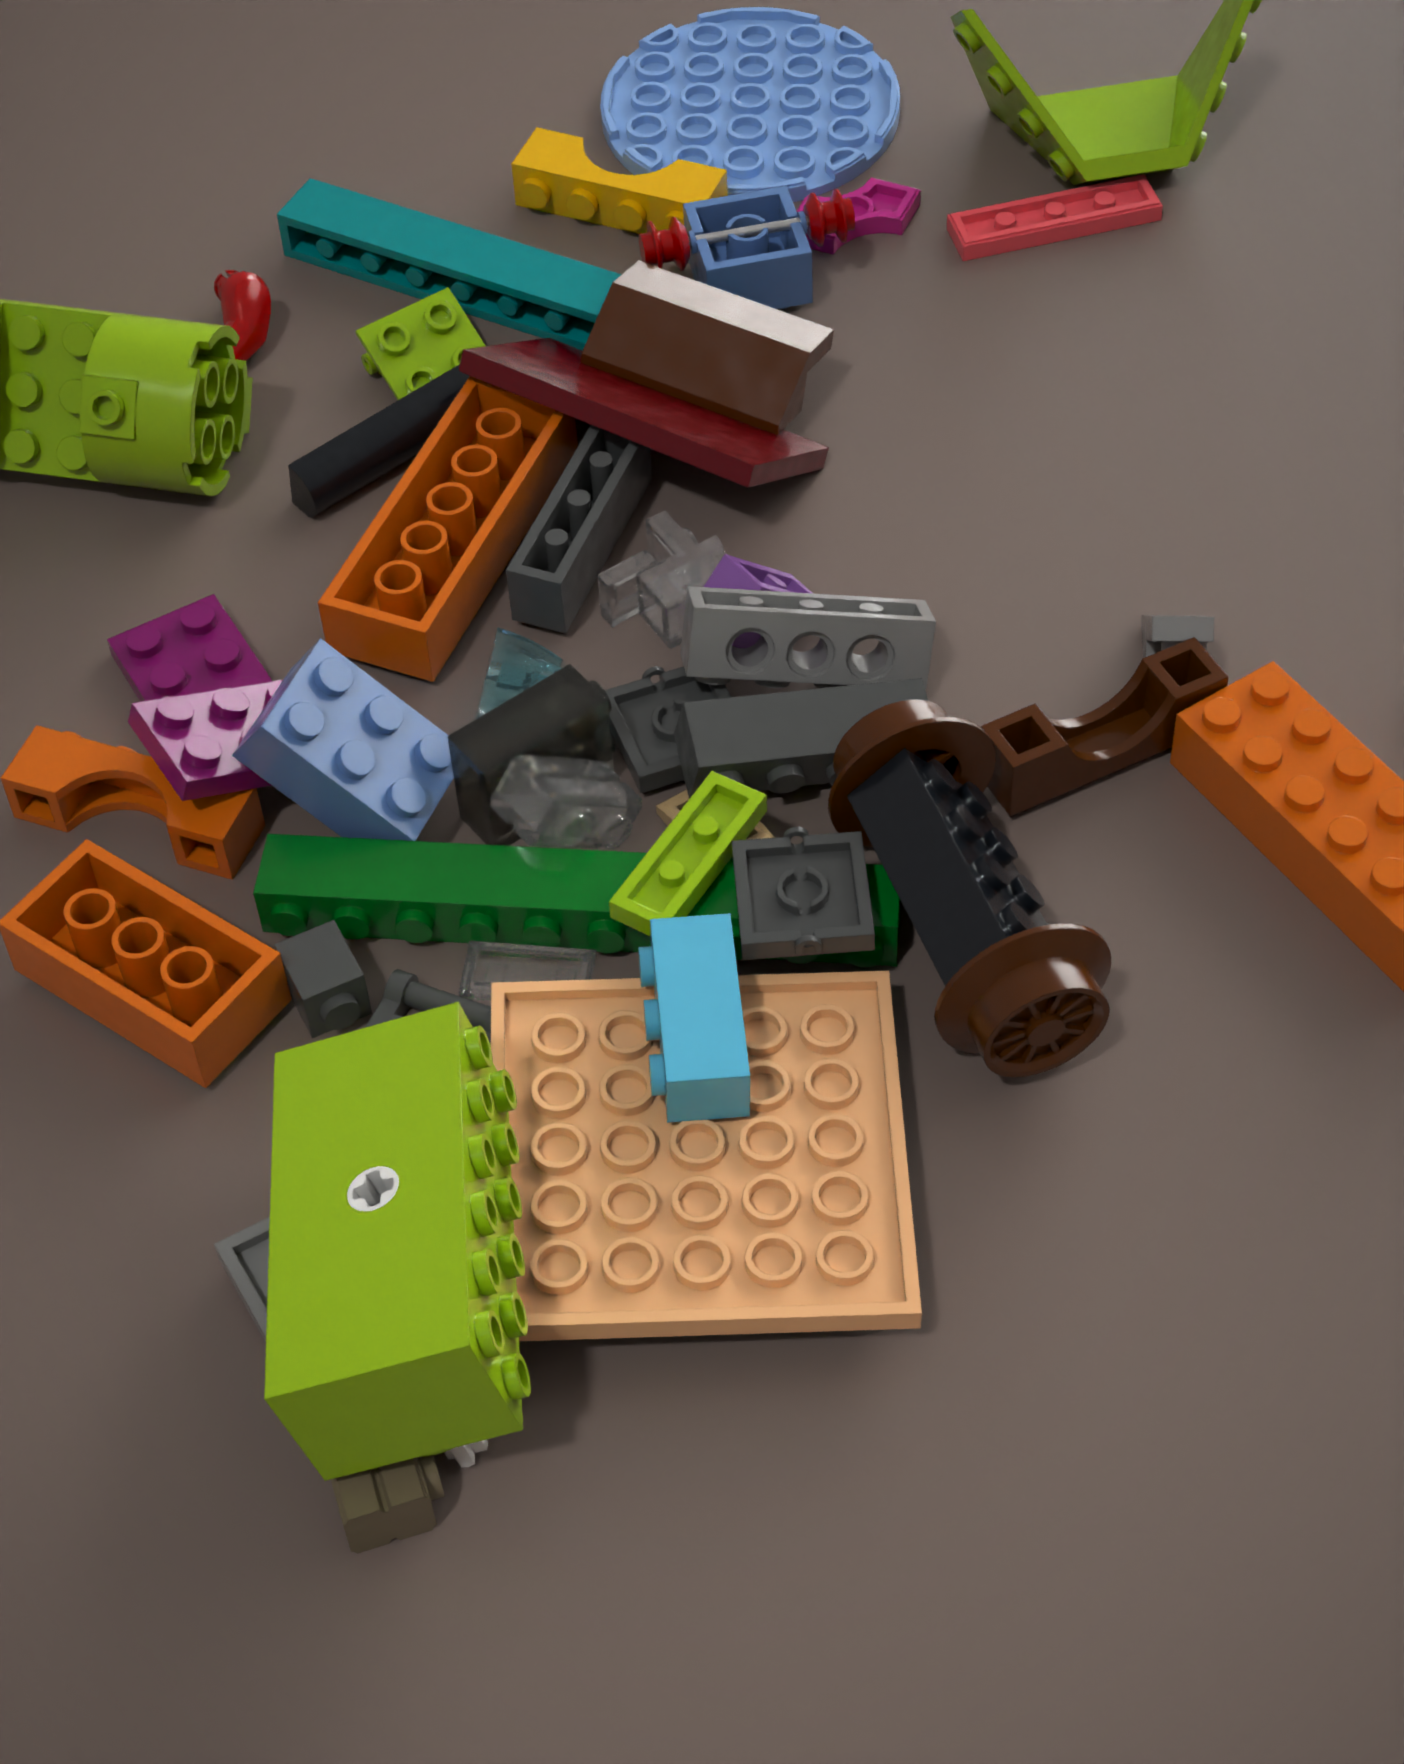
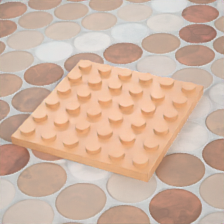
M889 970L738 975L750 1069V1117L667 1123L665 1095H651L649 1055L660 1054L659 1040L646 1041L643 1000L655 999L654 986L641 987L640 978L491 982L490 1046L493 1064L497 1071L507 1070L513 1082L517 1099L516 1109L508 1111L509 1124L515 1133L519 1148V1162L511 1165V1177L517 1186L522 1204V1217L514 1220V1234L523 1252L525 1274L516 1277L517 1293L523 1302L528 1322L527 1335L519 1337V1342L921 1328L922 1308Z

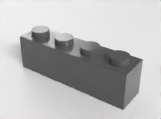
M590 425L506 569L512 620L567 633L652 480L650 448Z
M922 678L683 702L674 738L688 796L691 798L711 771L757 791L770 790L773 793L779 794L789 793L807 785L830 783L833 786L837 778L833 768V757L837 745L845 733L864 716L885 705L904 700L928 701Z

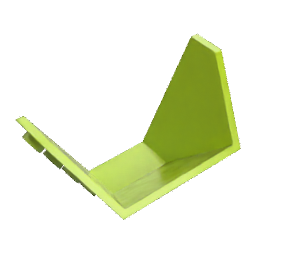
M1224 0L1178 75L1036 96L973 9L961 10L950 18L955 27L953 33L965 50L990 110L1046 159L1054 172L1063 181L1069 180L1076 185L1174 170L1188 166L1189 161L1195 162L1206 142L1207 133L1202 131L1209 111L1214 113L1225 95L1227 83L1223 82L1222 79L1229 62L1234 63L1238 59L1245 45L1247 34L1242 32L1247 16L1249 12L1254 13L1258 9L1262 0Z

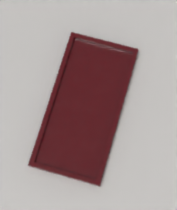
M552 338L463 349L459 372L747 488L823 469L829 450L827 446L786 430H782L778 435L585 365L581 363L582 350Z

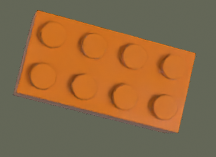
M88 839L84 840L0 919V932L14 970L204 1088H207L292 1000L280 952Z

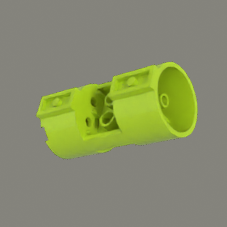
M0 299V469L205 496L218 495L226 487L230 478L229 470H222L232 451L240 452L244 434L249 433L253 377H248L246 361L235 359L233 346H237L239 335L232 327L226 325Z

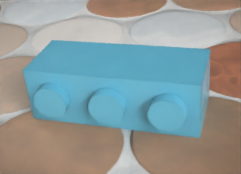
M731 914L650 919L651 946L638 947L641 987L654 986L655 999L643 1000L646 1041L659 1040L660 1054L649 1055L651 1095H665L667 1123L750 1117V1069Z

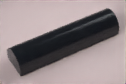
M459 364L289 464L292 503L308 517L313 518L415 457L469 378V375L458 371Z

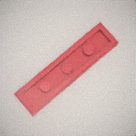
M1145 174L951 213L947 215V231L962 261H968L1161 221L1163 205Z

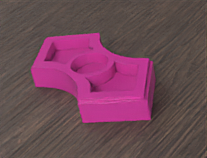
M871 177L859 189L842 195V198L849 197L851 199L855 213V229L848 231L845 243L868 234L890 233L902 235L920 206L921 190ZM808 196L804 198L797 212L803 211ZM817 196L820 202L830 201L831 197ZM833 233L827 234L823 246L818 247L805 234L810 248L813 250L834 255L845 244Z

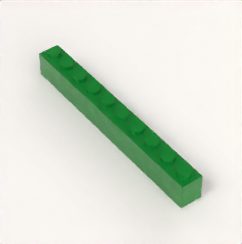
M267 833L253 891L263 932L279 933L285 936H295L335 920L343 937L351 940L380 938L405 940L411 943L435 941L467 943L473 946H528L539 950L553 948L595 950L601 953H615L618 951L638 952V947L651 946V936L610 918L609 909L610 899L647 854L643 852ZM731 858L688 916L730 913L736 960H742L733 858ZM866 864L875 932V950L766 959L787 960L796 964L825 962L853 964L858 967H872L875 965L897 966L901 900L883 865Z

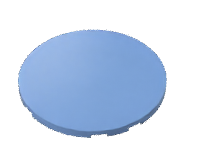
M740 7L721 9L698 14L697 22L675 28L670 23L639 40V48L628 57H620L610 70L603 85L600 104L603 134L612 153L633 175L654 172L681 159L726 169L728 196L787 186L792 201L797 202L804 200L810 193L814 192L818 196L850 182L870 168L882 156L893 140L898 127L900 87L897 76L889 61L886 59L882 60L873 51V44L846 26L838 30L820 23V17L817 15L782 8Z

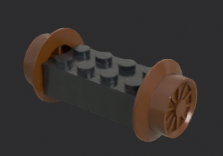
M915 699L885 705L856 722L837 745L833 757V768L837 778L833 783L828 798L830 820L838 833L861 831L863 846L874 848L941 977L945 988L937 1001L934 1018L936 1028L942 1039L957 1050L968 1053H980L986 1066L1000 1076L1026 1077L1056 1068L1084 1051L1100 1035L1107 1023L1110 1008L1101 989L1110 973L1112 958L1110 949L1103 937L1089 927L1071 923H1046L1039 910L1045 905L1041 894L1030 880L1019 874L1013 863L1018 858L1015 847L999 829L993 827L987 816L992 811V807L983 792L993 776L996 752L985 730L966 719L948 717L943 708L930 701Z

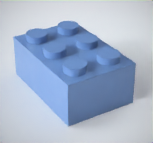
M320 638L289 670L232 756L341 837L416 841L470 751Z

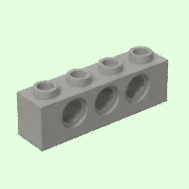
M687 586L680 655L686 676L694 677L697 681L709 685H723L729 683L730 679L754 680L758 685L768 688H784L789 686L790 682L813 683L818 688L922 678L926 689L936 620L925 600ZM755 632L761 635L757 643L749 648H737L732 645L734 640L743 633ZM814 635L820 637L818 644L809 651L799 652L793 650L794 644L804 636ZM865 639L879 640L877 647L868 654L857 655L852 653L855 646Z

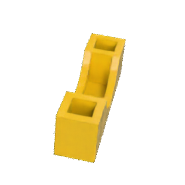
M536 127L511 163L516 206L637 234L647 233L648 221H652L658 231L668 229L671 217H676L684 225L683 203L728 196L726 169L678 159L665 168L646 174L626 175L613 173L598 167L589 160L584 151L583 137Z

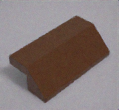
M638 260L612 282L582 351L581 363L778 435L802 411L807 372L831 349L834 329Z

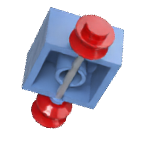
M787 186L683 203L684 225L676 217H671L668 229L658 231L652 221H648L647 233L639 234V247L642 262L662 268L664 263L674 261L680 271H684L687 263H689L694 280L775 309H786L791 306L813 303L812 250L805 234L818 247L823 246L827 234L833 233L837 235L842 243H845L848 231L855 229V213L851 199L849 197L842 198L838 188L833 189L830 201L820 202L814 192L810 193L804 204L803 211L797 212Z

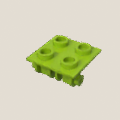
M449 287L355 331L367 353L361 355L365 370L370 375L376 372L382 375L397 400L458 366L461 362L463 349L486 346Z

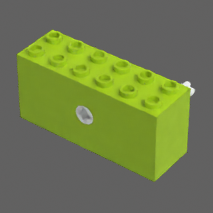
M459 1002L280 1051L274 1055L264 1400L325 1481L443 1452L449 1460L455 1458L461 1468L470 1467L475 1464V1453L487 1450V1439L523 1430L522 1399L530 1396L531 1383L527 1365L519 1349V1337L527 1335L528 1322L523 1302L517 1293L516 1277L525 1274V1262L520 1243L514 1234V1220L522 1217V1204L517 1186L511 1177V1165L519 1162V1148L515 1133L509 1124L508 1111L516 1109L517 1099L513 1082L507 1070L497 1071L493 1064L491 1046L485 1030L480 1025L475 1027L471 1025Z

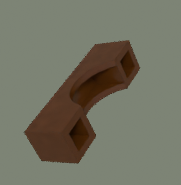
M1193 637L1143 658L1127 684L1113 698L1087 714L1071 719H1052L1045 716L1035 703L984 724L981 728L989 735L996 752L995 769L987 787L1008 815L1013 816L1172 748L1176 714L1228 686L1229 676L1200 642Z

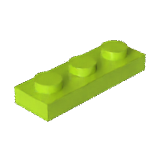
M711 771L610 899V918L651 936L650 919L688 916L732 858V841L746 840L767 812V795Z

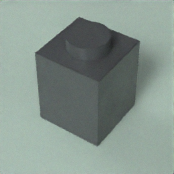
M335 920L274 944L275 950L281 954L291 998L312 1038L332 1030L344 1029L352 1025L356 1020L372 1014L364 974Z

